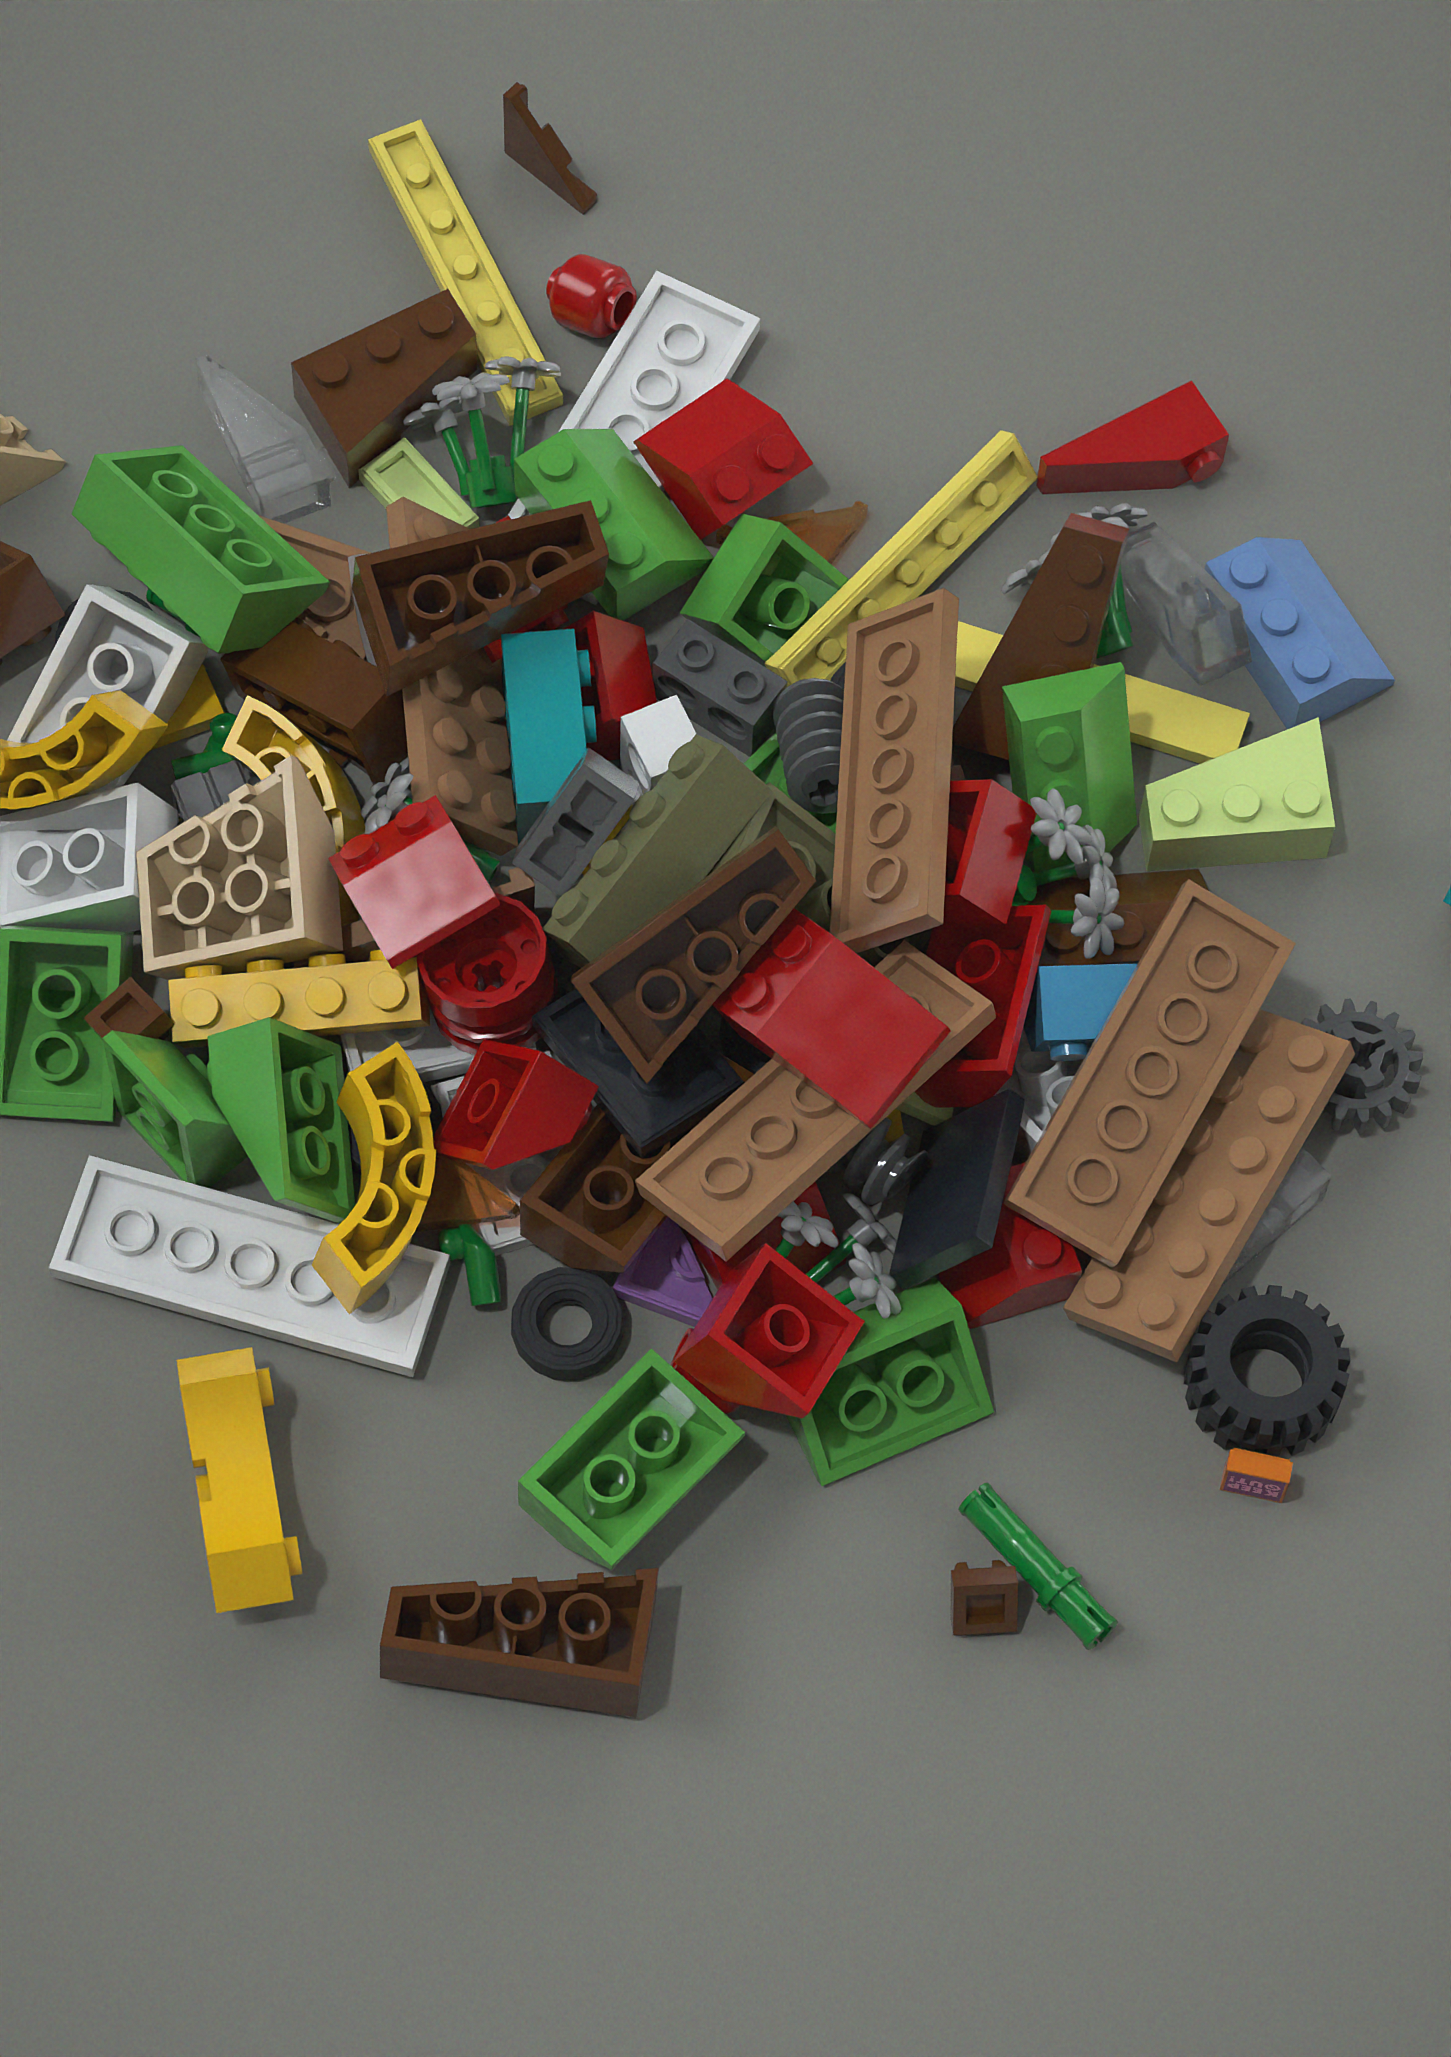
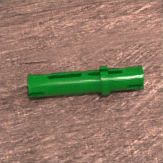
M989 1483L979 1486L980 1495L976 1490L972 1491L961 1503L958 1511L980 1531L1011 1566H1015L1020 1576L1038 1594L1036 1602L1044 1611L1053 1610L1082 1641L1083 1646L1087 1650L1097 1646L1096 1638L1100 1642L1105 1640L1115 1629L1118 1621L1080 1583L1083 1576L1072 1566L1066 1568L1001 1499Z

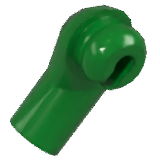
M222 713L212 719L210 722L212 735L203 752L171 760L175 780L198 772L206 773L210 768L234 760L223 752L222 748L237 715Z
M458 1223L459 1228H443L438 1233L440 1252L449 1254L450 1261L463 1259L466 1267L471 1306L502 1302L497 1260L491 1246L469 1224Z

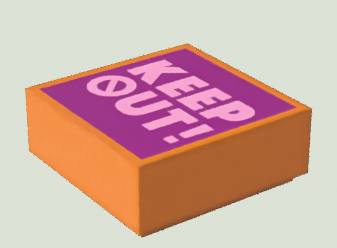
M1230 1449L1223 1470L1220 1490L1282 1503L1290 1482L1293 1462H1290V1459L1243 1449Z

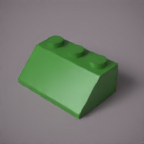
M563 429L514 459L515 495L530 514L589 500L592 501L609 552L603 586L591 591V593L609 616L624 621L707 570L714 559L713 555L613 429Z
M1119 662L1002 686L1012 793L1031 805V798L1040 797L1047 801L1048 792L1052 788L1056 789L1064 800L1065 809L1073 805L1081 807L1082 814L1075 825L1081 827L1089 825L1093 830H1101L1105 837L1104 852H1110L1137 825L1124 666ZM1038 814L1036 815L1034 823L1042 820ZM1045 845L1025 855V859L1033 873L1073 863L1065 851L1059 859L1053 860L1049 854V847Z
M935 1277L895 1294L901 1306V1311L897 1315L891 1312L888 1318L883 1319L875 1303L854 1311L865 1322L813 1408L804 1418L786 1415L821 1486L994 1413L962 1305Z
M651 1348L518 1480V1504L565 1548L612 1570L744 1438L745 1431Z

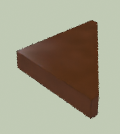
M516 82L503 94L505 154L584 215L597 202V193L569 171L567 166L572 162L573 158L549 123H546L542 128L539 126L528 109L527 87Z

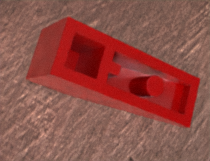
M1191 380L1041 456L1036 486L1042 494L1174 489L1191 479L1193 482H1200L1212 476L1221 467L1224 461L1229 433Z

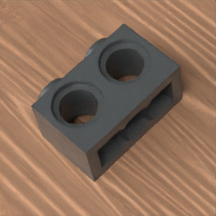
M687 619L653 662V683L656 698L662 701L677 695L690 720L749 757L758 750L775 728L772 708L776 698L787 687L788 681Z
M588 747L519 843L512 863L561 897L570 890L593 858L595 852L601 847L633 803L639 782Z

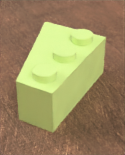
M1319 717L1145 785L1139 822L1146 872L1327 858L1335 830V821Z

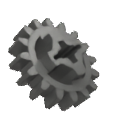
M1351 998L1345 999L1339 1014H1335L1327 1004H1324L1319 1009L1318 1023L1308 1018H1304L1301 1022L1303 1025L1350 1041L1355 1052L1352 1061L1320 1114L1322 1116L1327 1112L1333 1115L1331 1121L1332 1129L1336 1131L1341 1128L1345 1119L1353 1120L1357 1133L1365 1132L1368 1119L1372 1117L1382 1128L1388 1126L1392 1117L1391 1108L1404 1114L1411 1101L1409 1094L1417 1093L1422 1078L1415 1071L1420 1069L1423 1054L1417 1051H1408L1413 1045L1416 1034L1413 1030L1401 1033L1395 1030L1400 1016L1396 1012L1389 1014L1384 1020L1377 1017V1002L1374 1001L1369 1002L1364 1012H1356ZM1393 1064L1394 1080L1386 1089L1383 1085L1385 1080L1383 1073L1387 1071L1389 1065Z

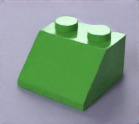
M742 513L683 606L680 614L766 667L764 663L849 579L781 522Z

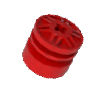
M498 893L494 894L501 904L499 907L417 955V966L440 1034L458 1050L472 1055H476L483 1039L524 1048L531 1047L541 1038L533 1028L532 1016L559 999L560 987L551 961L552 957L547 938L538 917L521 901Z

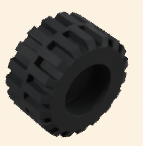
M1268 1285L1265 1295H1258L1255 1286L1242 1288L1238 1301H1235L1228 1294L1218 1301L1215 1313L1208 1310L1202 1318L1198 1332L1194 1335L1184 1371L1183 1384L1188 1385L1185 1399L1189 1410L1198 1408L1195 1422L1202 1432L1213 1427L1216 1430L1213 1442L1223 1449L1227 1447L1229 1442H1233L1243 1450L1252 1452L1254 1449L1263 1450L1266 1455L1279 1457L1282 1448L1286 1447L1290 1455L1293 1456L1304 1451L1308 1439L1316 1443L1325 1434L1328 1423L1332 1424L1347 1387L1350 1374L1346 1372L1350 1364L1349 1348H1341L1345 1335L1339 1323L1328 1327L1326 1323L1330 1312L1321 1303L1313 1310L1306 1306L1307 1294L1295 1290L1293 1298L1281 1296L1282 1286ZM1267 1349L1275 1351L1286 1357L1296 1367L1302 1381V1386L1294 1392L1283 1396L1269 1397L1257 1394L1246 1388L1237 1379L1230 1361L1248 1350Z

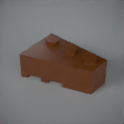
M449 289L291 362L294 398L349 489L359 480L358 470L401 440V434L411 426L404 425L403 422L408 414L419 410L425 403H437L439 405L441 400H437V395H434L432 392L436 385L453 381L458 376L469 378L477 370L476 333Z
M296 617L263 647L225 653L220 658L238 696L245 700L248 695L261 701L282 714L301 730L308 731L331 748L328 753L341 769L348 762H351L365 772L372 784L375 785L378 782L385 783V776L391 764H400V762L408 757L402 689L386 697L377 666L360 658L357 652L345 642L335 640L332 643L318 636L307 623Z

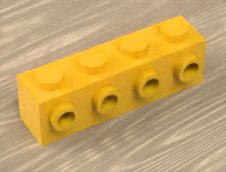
M381 950L371 951L369 962L346 964L345 954H324L308 957L309 967L284 969V960H258L246 963L247 973L222 975V966L220 965L193 966L184 969L185 978L168 980L171 1021L174 1023L171 1026L172 1040L183 1048L208 1046V1036L268 1017L316 1036L431 1026L429 1001L417 966V957H413L392 969Z

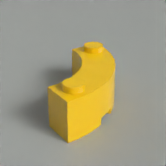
M119 690L92 695L85 706L70 722L50 736L39 740V742L19 743L0 739V808L12 810L35 807L82 796L99 789L120 777L138 763L156 744L168 727V724Z
M247 695L222 751L234 760L240 761L242 766L256 774L260 780L276 772L274 766L291 755L297 757L334 829L336 853H338L350 839L365 833L361 808L351 784L336 761L312 737L267 704ZM338 878L341 926L358 921L360 914Z
M399 1042L394 1043L349 1072L336 1102L346 1116L358 1145L361 1161L360 1193L358 1202L349 1215L334 1230L323 1237L312 1266L349 1314L368 1301L384 1285L400 1263L421 1220L430 1197L435 1174L436 1149L433 1146V1132L429 1117L431 1113L430 1103L412 1061Z
M252 1347L177 1359L179 1384L193 1468H207V1474L196 1475L195 1478L216 1613L294 1600L290 1576L301 1575L303 1572L297 1536L283 1537L262 1409V1407L275 1405L269 1367L256 1369Z

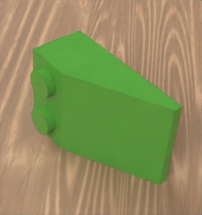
M20 925L0 927V1115L115 1121L116 1102L104 1043L84 1020V1017L129 977L132 978L134 932Z
M271 1017L208 1036L209 1062L207 1064V1075L212 1086V1096L274 1201L340 1224L355 1207L348 1120L336 1103L344 1084L341 1045Z
M112 1030L103 1037L117 1111L181 1181L210 1188L248 1157L212 1096V1086L208 1079L206 1065L195 1054L190 1053L185 1057L171 1041Z

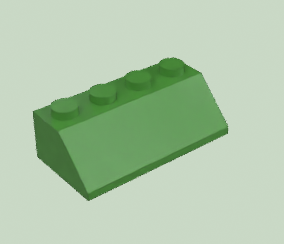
M183 445L94 455L71 514L90 531L91 537L97 543L110 550L127 567L130 575L149 587L163 601L165 608L179 616L200 636L202 643L219 654L263 647L326 592L330 581Z

